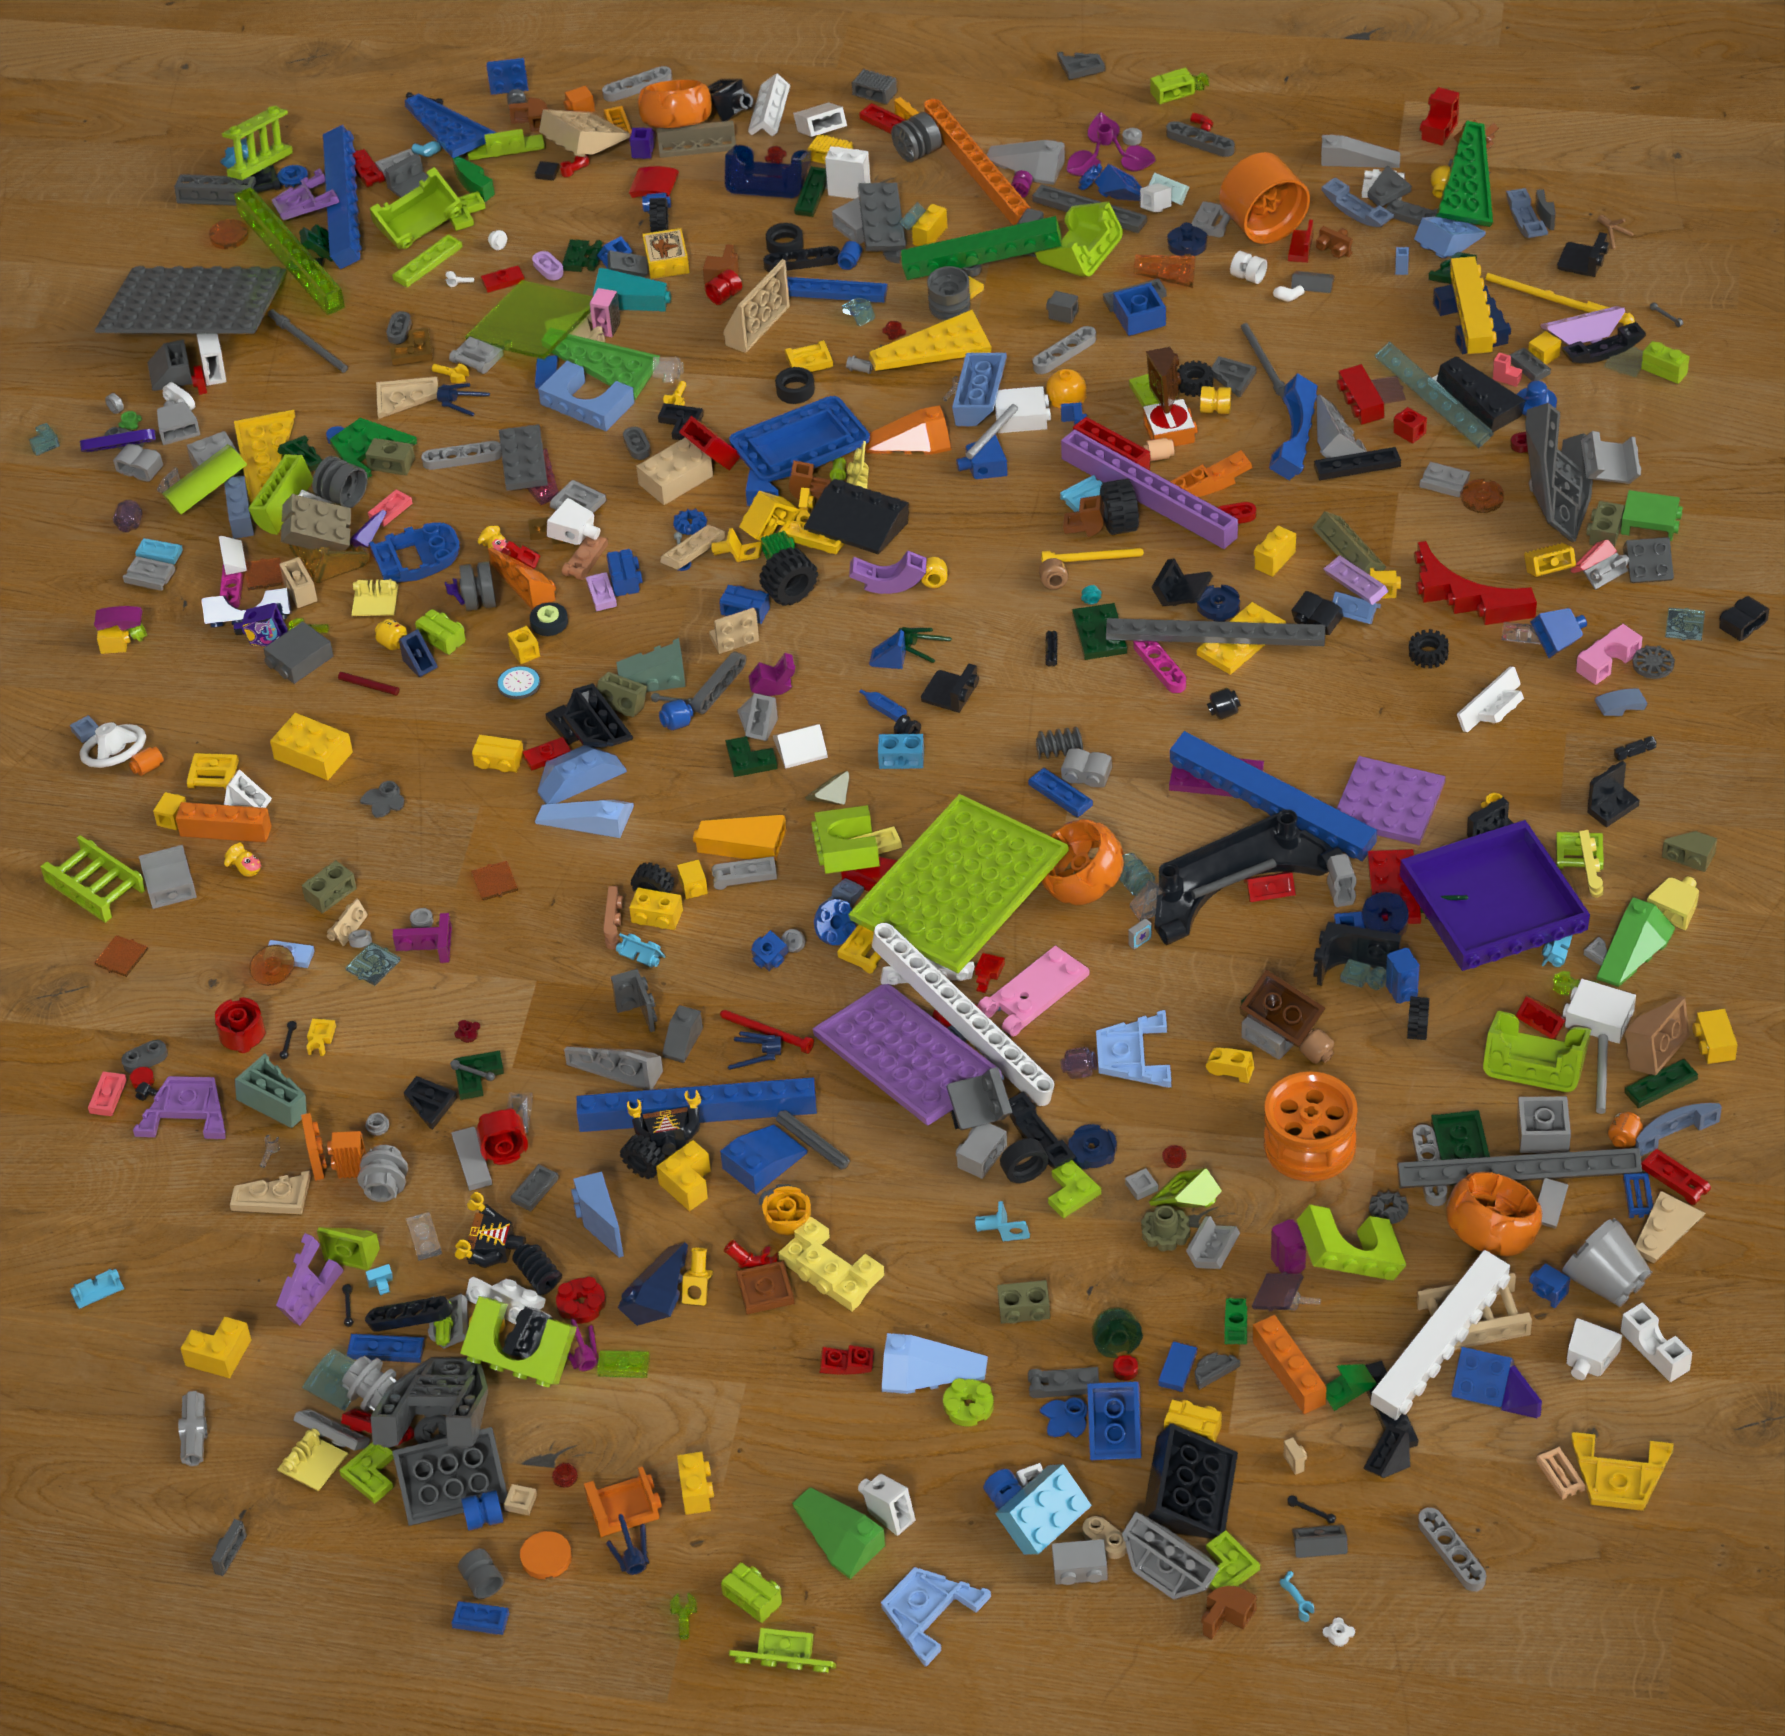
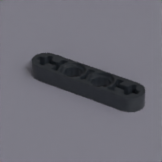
M825 246L771 253L763 258L764 269L770 272L782 259L786 260V271L834 265L838 263L840 250L835 246ZM796 259V261L789 262L788 260Z
M444 1296L376 1307L367 1313L365 1322L374 1332L442 1321L452 1313L453 1307Z

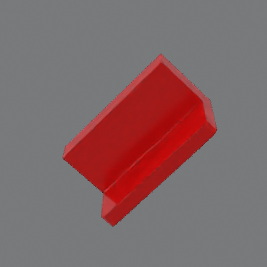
M1309 219L1307 231L1293 229L1288 261L1308 263L1313 240V219Z
M1281 872L1244 879V883L1247 884L1249 902L1296 895L1292 872Z

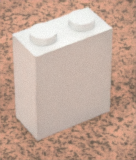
M829 102L793 113L797 131L811 137L847 126L843 107Z
M830 146L825 158L828 195L856 199L859 197L858 183H870L868 151Z
M196 333L206 386L225 383L226 377L218 334Z
M1043 386L998 390L995 401L996 421L1012 404L1018 407L1016 413L1002 426L998 433L1047 429V421L1051 420L1050 408H1046L1049 407L1048 394L1044 395Z
M1581 979L1579 986H1574L1572 990L1571 1003H1566L1563 1011V1017H1566L1565 1027L1569 1029L1574 1027L1592 1029V1036L1598 1037L1600 1034H1606L1608 1041L1620 1044L1635 1010L1636 995Z

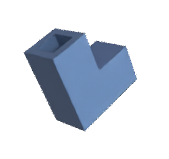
M1396 247L1395 275H1408L1409 247Z

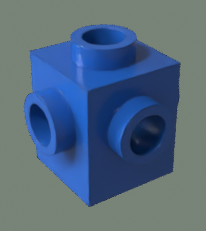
M771 930L763 938H757L752 944L753 948L751 949L753 962L761 969L765 967L768 971L773 967H779L785 959L784 956L788 953L787 944Z

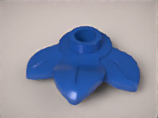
M1070 1398L1066 1402L1054 1400L1045 1404L1040 1409L1041 1414L1051 1419L1047 1427V1434L1049 1436L1061 1437L1069 1432L1071 1436L1076 1438L1086 1429L1084 1418L1087 1416L1088 1410L1087 1405L1080 1398Z

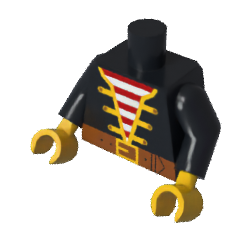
M696 1090V1096L693 1099H690L688 1091L685 1092L684 1096L690 1109L684 1107L643 1114V1117L640 1116L642 1112L640 1100L637 1099L638 1107L635 1109L630 1107L628 1101L627 1110L628 1114L634 1118L632 1123L635 1134L638 1136L643 1135L644 1139L646 1137L650 1138L651 1143L654 1141L656 1143L655 1146L662 1149L661 1153L666 1155L674 1154L676 1150L688 1144L689 1139H692L700 1129V1116L697 1106L701 1103V1097Z
M474 1192L470 1196L472 1200L467 1202V1207L471 1211L478 1209L479 1213H475L468 1242L466 1240H459L455 1245L457 1248L455 1256L458 1259H463L466 1256L468 1264H476L482 1268H488L498 1263H506L509 1260L511 1249L516 1250L519 1246L526 1244V1237L515 1235L513 1223L489 1205H483V1196L478 1192Z

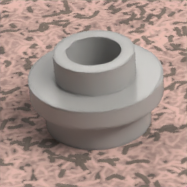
M373 1113L368 1117L365 1126L367 1132L371 1135H381L389 1129L390 1124L388 1118L382 1113Z

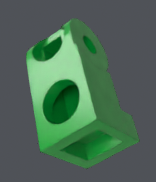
M1226 1298L1224 1344H1247L1246 1298Z

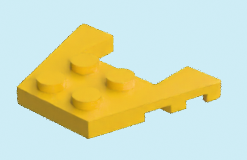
M1572 1432L1571 1442L1591 1505L1643 1511L1673 1452V1443L1650 1441L1648 1463L1594 1457L1595 1435Z

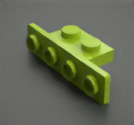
M523 129L485 134L486 144L474 148V150L467 153L469 160H480L482 158L544 149L545 146L542 134L524 137Z
M761 1628L758 1653L729 1650V1656L735 1658L736 1663L751 1664V1660H759L762 1666L776 1667L777 1663H786L788 1669L802 1670L803 1665L813 1666V1671L828 1673L829 1668L836 1669L835 1662L811 1659L813 1633Z

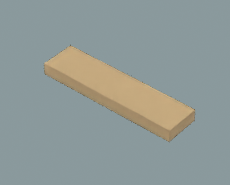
M707 525L663 554L660 563L678 570L711 548L713 542L723 540L725 538V531Z

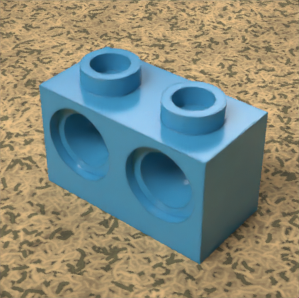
M879 734V769L923 768V734Z

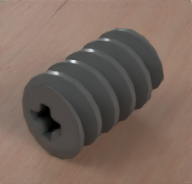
M1073 727L1072 733L1069 728H1065L1063 735L1060 729H1056L1055 735H1053L1051 730H1047L1046 737L1042 731H1039L1036 738L1039 760L1042 753L1049 759L1050 752H1053L1055 757H1058L1059 751H1062L1064 756H1066L1069 749L1079 748L1083 750L1082 737L1078 727Z

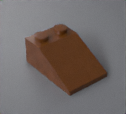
M1171 347L1146 351L1149 389L1165 414L1170 412L1179 393L1178 384H1181L1180 374L1177 372L1176 367L1179 365L1178 354L1174 353Z
M1265 970L1240 1006V1014L1245 1018H1251L1285 1038L1287 1042L1300 1047L1326 1008L1273 973Z

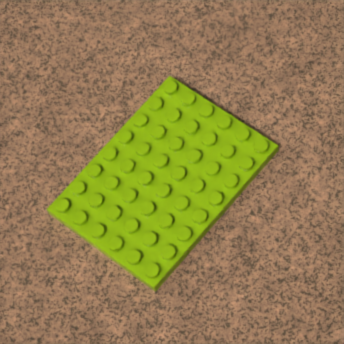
M959 794L848 915L851 921L873 932L880 923L892 925L925 958L959 974L1069 851L1068 844Z

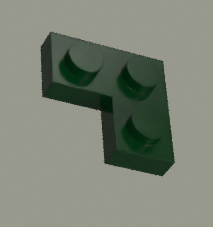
M317 224L311 228V231L303 227L299 231L302 246L316 252L319 257L326 258L332 262L328 231Z
M747 736L725 740L734 777L777 769L773 748L751 752Z
M500 1050L454 1058L461 1065L485 1073L492 1072L495 1076L504 1074ZM462 1069L455 1070L460 1100L484 1096L481 1078H484L483 1076Z

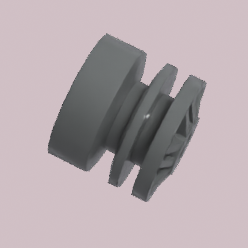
M920 112L908 120L894 125L891 130L893 144L899 155L907 162L912 163L923 157L924 154H929L941 147L942 140L939 128L932 117L926 112Z
M953 266L941 267L933 271L927 279L929 310L932 315L938 319L948 320L969 311V277L966 272Z
M326 457L319 464L313 476V492L317 496L332 501L336 505L352 508L361 500L365 493L368 480L367 473L363 468L347 463V461L341 460L338 457Z

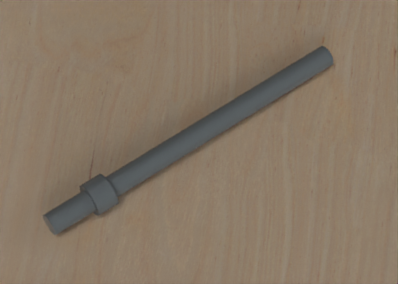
M273 309L269 310L268 316L276 321V325L289 331L341 372L345 373L348 370L347 365L291 324L287 317L278 314Z
M1247 323L1242 324L1241 329L1272 381L1275 393L1284 402L1285 383L1279 379Z

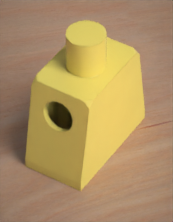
M1689 876L1685 877L1683 881L1668 878L1649 895L1647 902L1655 904L1674 926L1686 930L1698 904L1699 890L1695 888L1697 883Z

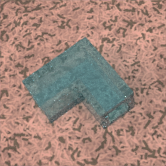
M917 202L909 209L899 223L909 230L926 210Z
M47 423L35 427L37 436L29 439L31 449L36 456L60 446L58 437Z

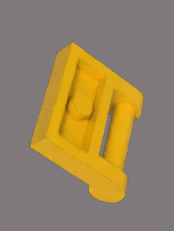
M824 340L818 341V344L796 349H785V356L790 367H802L810 372L833 367V360Z
M194 753L187 778V787L194 789L196 786L224 787L226 790L228 783L236 773L239 762L238 756L231 754ZM198 775H200V776H225L224 779H222V778H197V777H198Z
M858 925L837 951L838 958L862 967L865 972L872 974L877 968L876 964L882 958L876 951L870 958L865 957L872 948L874 932Z

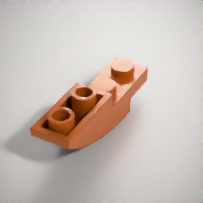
M1242 450L1208 468H1205L1202 464L1170 482L1196 497H1201L1235 484L1234 478L1252 469V465Z

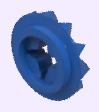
M1099 163L1097 165L1093 164L1080 178L1079 189H1087L1102 171V166Z
M300 165L286 166L277 174L280 185H285L286 188L289 186L293 188L296 185L300 186L302 184L301 180L309 177L307 169Z
M687 508L685 512L679 511V515L674 516L673 525L675 530L681 534L692 535L707 525V518L704 516L703 511L698 512L697 509L690 511ZM687 519H692V524H690Z

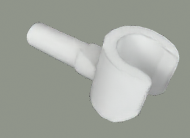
M452 271L446 273V283L450 287H455L461 282L474 283V278L456 277Z

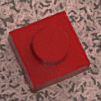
M195 366V375L191 376L193 387H198L199 395L207 394L202 366Z

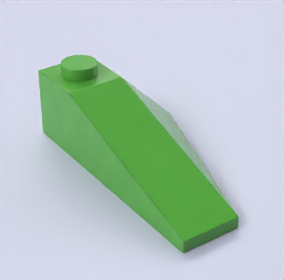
M1632 898L1599 970L1597 980L1619 987L1637 972L1639 966L1644 962H1649L1652 959V955L1667 946L1675 931V927L1655 904Z
M811 1487L792 1503L805 1526L809 1528L815 1537L818 1546L823 1549L829 1563L849 1579L857 1574L885 1547L884 1529L866 1515Z

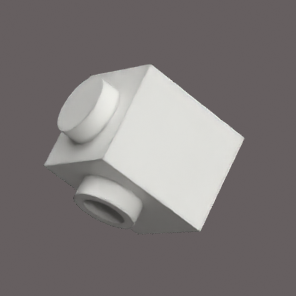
M1156 183L1140 188V207L1153 212H1162L1163 209L1171 207V187Z

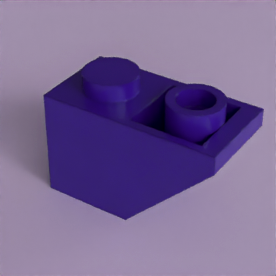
M632 128L630 136L632 158L651 159L656 138V131L654 129Z

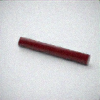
M339 672L338 680L395 696L399 694V687L345 672Z

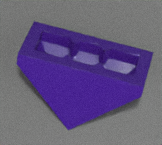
M1511 1366L1501 1410L1533 1418L1540 1417L1541 1399L1516 1366Z

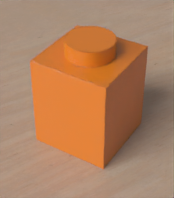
M586 85L565 92L566 100L564 101V107L566 111H595L593 95Z

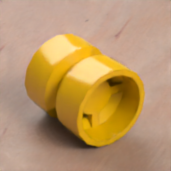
M1202 386L1200 413H1212L1216 410L1218 414H1230L1231 388L1219 387L1215 391L1214 387Z

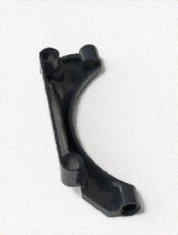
M1282 810L1275 815L1181 857L1163 863L1159 867V888L1163 893L1157 896L1154 929L1165 945L1190 935L1192 924L1202 906L1221 889L1196 899L1192 897L1191 890L1272 858L1276 862V867L1259 874L1296 872L1322 876L1329 872L1327 868L1329 858L1335 855H1342L1343 852L1339 847L1331 848L1329 844L1305 830L1300 831L1297 828V814L1292 810Z

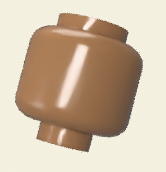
M1050 558L1040 565L1039 575L1042 584L1046 588L1057 590L1062 588L1068 581V573L1065 564L1061 560Z
M1311 1029L1299 1049L1312 1063L1317 1064L1321 1061L1326 1063L1334 1055L1332 1051L1334 1041L1321 1029Z

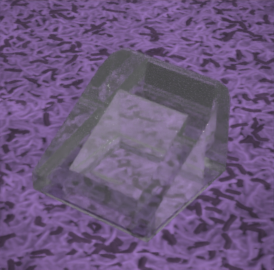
M175 467L162 479L157 488L158 492H165L180 480L178 468Z

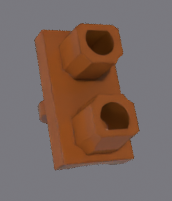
M1322 226L1320 228V236L1316 240V248L1321 251L1329 248L1331 249V254L1338 259L1343 255L1349 258L1352 255L1351 245L1353 239L1347 236L1348 231L1344 228L1337 232Z

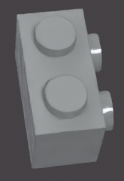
M990 1123L973 1127L964 1144L961 1143L956 1150L958 1168L983 1179L1007 1147V1131Z
M1104 1539L1052 1544L1055 1585H1072L1079 1582L1096 1583L1107 1580Z

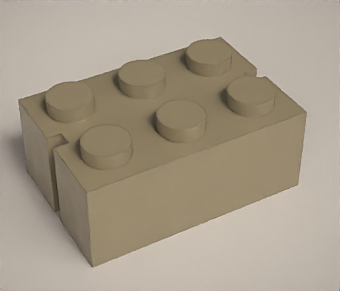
M292 494L282 505V522L284 523L281 526V542L340 556L350 546V529L348 527L351 522V508Z

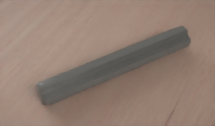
M786 1110L778 1113L776 1121L840 1170L848 1167L850 1162L848 1157Z

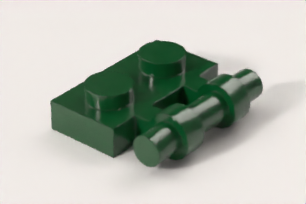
M570 239L562 262L563 271L582 272L583 267H587L589 271H594L595 267L599 264L597 255L603 247V242L596 240L595 244L590 246L588 240Z

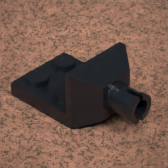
M719 79L708 86L711 102L715 105L721 122L729 121L753 107V98L748 94L742 79Z

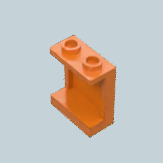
M643 1466L638 1468V1477L597 1490L594 1481L584 1483L587 1502L600 1537L622 1531L618 1517L620 1514L624 1516L628 1529L660 1519L658 1508L662 1507L658 1493L652 1492V1489H655L651 1474L646 1475Z

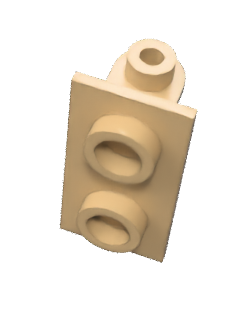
M358 898L351 905L345 907V911L338 918L339 921L335 922L327 930V938L334 941L338 939L342 946H345L349 941V934L356 931L366 919L368 914Z

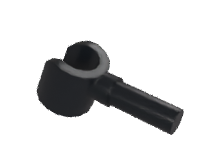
M142 1082L135 1090V1097L144 1101L148 1095L155 1096L159 1090L152 1089L149 1084Z

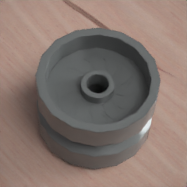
M489 561L478 563V576L474 577L473 567L470 564L460 565L461 579L459 581L466 611L478 609V596H481L482 604L485 608L496 607Z

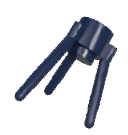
M470 383L442 384V386H439L437 400L442 402L443 407H450L470 416L475 414L452 404L453 401H456L457 395L490 396L489 392L456 390L458 388L470 387Z
M740 1031L739 1035L745 1037H734V1041L762 1044V1053H767V1055L729 1065L728 1069L740 1068L766 1060H775V1055H781V1037Z
M620 1514L618 1517L628 1549L624 1551L622 1558L611 1541H607L606 1544L618 1561L621 1571H626L629 1575H636L646 1569V1565L649 1564L645 1524L640 1525L641 1551H639L638 1548L633 1547L624 1516Z

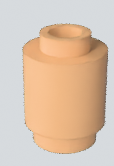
M1172 439L1146 441V445H1143V448L1150 451V461L1169 459L1170 456H1174Z

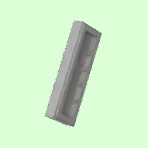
M311 1409L296 1412L293 1420L305 1427L318 1430L319 1436H326L332 1439L333 1444L348 1447L354 1451L366 1448L370 1442L368 1437Z

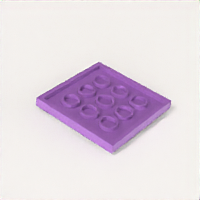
M1359 756L1337 810L1375 828L1378 836L1420 845L1445 784L1446 776Z

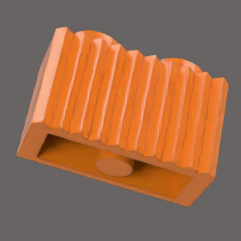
M361 1131L332 1132V1140L327 1143L328 1155H333L331 1156L332 1170L337 1171L339 1179L342 1177L344 1179L347 1177H358L361 1169V1159L366 1154Z

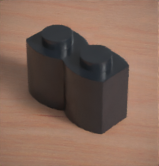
M1309 591L1303 593L1291 610L1294 621L1297 624L1325 625V635H1330L1344 616L1340 606L1329 600L1322 599L1320 596Z
M1747 596L1739 599L1734 607L1722 612L1719 628L1737 640L1743 641L1754 630L1759 629L1767 622L1770 609L1752 597Z

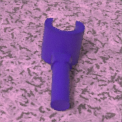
M453 578V584L445 582L447 594L454 595L460 605L465 604V601L459 594L457 579Z

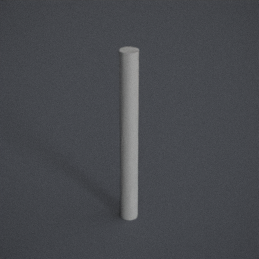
M1012 404L966 453L968 459H973L1016 413L1018 407L1015 404Z
M1606 1034L1598 1036L1596 1112L1599 1114L1606 1112L1608 1036Z

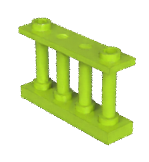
M270 106L264 112L237 126H232L229 130L222 133V137L233 139L236 163L227 169L228 177L244 180L293 153L292 146L281 142L279 118L288 114L287 110L280 109L278 106ZM269 123L272 125L274 141L270 147L268 146L266 125ZM259 129L261 150L256 153L253 132ZM246 136L248 157L243 160L241 138Z
M80 835L77 837L80 850L59 867L45 862L40 866L46 883L106 923L112 918L110 912V904L131 887L140 893L145 891L143 877L137 870L133 871L97 847L92 840H87ZM86 856L93 860L91 864L74 877L65 874ZM101 866L108 870L105 875L90 887H84L80 884ZM115 877L124 881L105 897H99L95 894Z

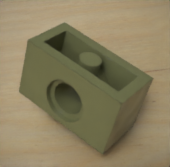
M377 438L373 439L365 454L369 469L406 476L415 461L413 444Z

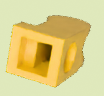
M1213 1048L1206 1063V1069L1211 1074L1239 1077V1082L1249 1083L1255 1068L1252 1052L1230 1048Z

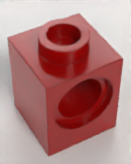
M1409 407L1395 415L1393 419L1394 434L1412 444L1426 434L1427 418Z

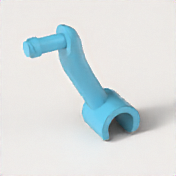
M1288 1571L1285 1578L1280 1579L1279 1584L1298 1603V1616L1300 1620L1307 1622L1309 1621V1615L1304 1611L1314 1613V1606L1310 1601H1305L1297 1588L1288 1582L1293 1576V1572Z

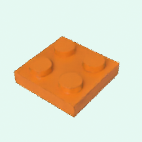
M311 1113L302 1114L304 1134L315 1181L325 1179L323 1169L327 1168V1164L323 1154L322 1139L319 1136L318 1122H312Z

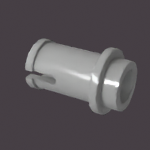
M854 355L852 357L849 356L846 363V368L850 371L857 370L871 374L873 368L871 361L858 359Z

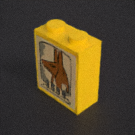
M681 228L642 234L650 279L689 273L688 256Z

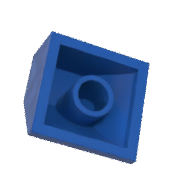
M1108 164L1094 181L1099 187L1098 191L1105 197L1111 196L1114 199L1140 201V188L1143 187L1133 176L1111 164Z

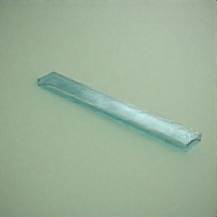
M1390 341L1375 354L1377 360L1475 446L1480 448L1494 435L1490 428Z

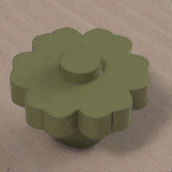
M1158 1206L1155 1208V1212H1147L1141 1220L1142 1239L1149 1247L1157 1246L1160 1251H1173L1177 1245H1185L1190 1237L1188 1216L1182 1210L1175 1211L1171 1206Z

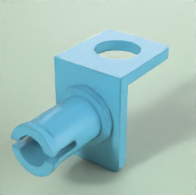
M1003 1201L998 1202V1212L996 1215L975 1217L977 1232L998 1229L1003 1241L1030 1238V1232L1025 1221L1007 1223V1213ZM1012 1228H1019L1022 1230V1232L1019 1234L1011 1233L1009 1230Z

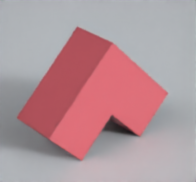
M1499 352L1494 359L1493 380L1517 387L1522 379V369L1510 366L1511 356Z

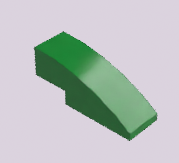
M459 156L452 158L457 179L470 194L478 191L484 202L495 195L493 179L484 175L482 167Z

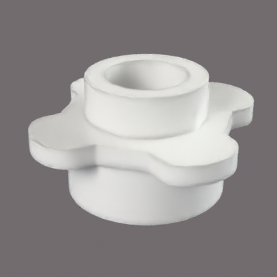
M1335 1618L1329 1627L1323 1629V1635L1328 1637L1333 1645L1343 1646L1349 1641V1637L1355 1635V1629L1347 1626L1342 1618Z

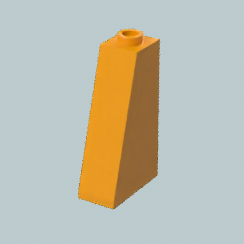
M785 815L701 821L698 830L695 829L693 842L696 843L698 853L748 860L774 856L776 863L787 831Z

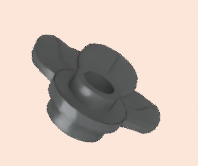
M385 781L380 784L379 789L367 791L362 796L360 803L371 805L373 816L379 818L386 816L391 809L400 811L404 805V798L400 795V788L395 782Z

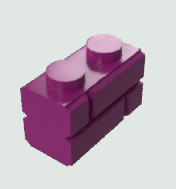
M1288 1219L1272 1228L1271 1260L1279 1267V1271L1284 1277L1301 1273L1306 1267V1245L1298 1225L1293 1219Z

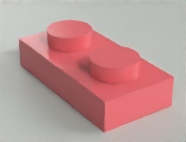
M396 489L368 512L369 519L379 511L385 510L386 515L380 524L385 527L413 504L412 498Z
M102 1072L88 1106L90 1114L113 1115L127 1081L125 1074Z

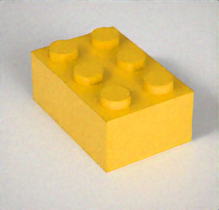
M294 713L270 740L274 759L325 780H329L353 753L348 733L298 713Z

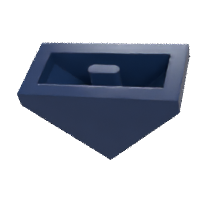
M418 629L399 639L402 659L418 677L438 668Z

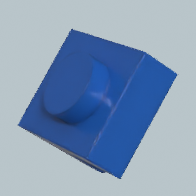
M1081 403L1061 404L1062 422L1074 421V425L1087 417L1086 413L1082 414Z

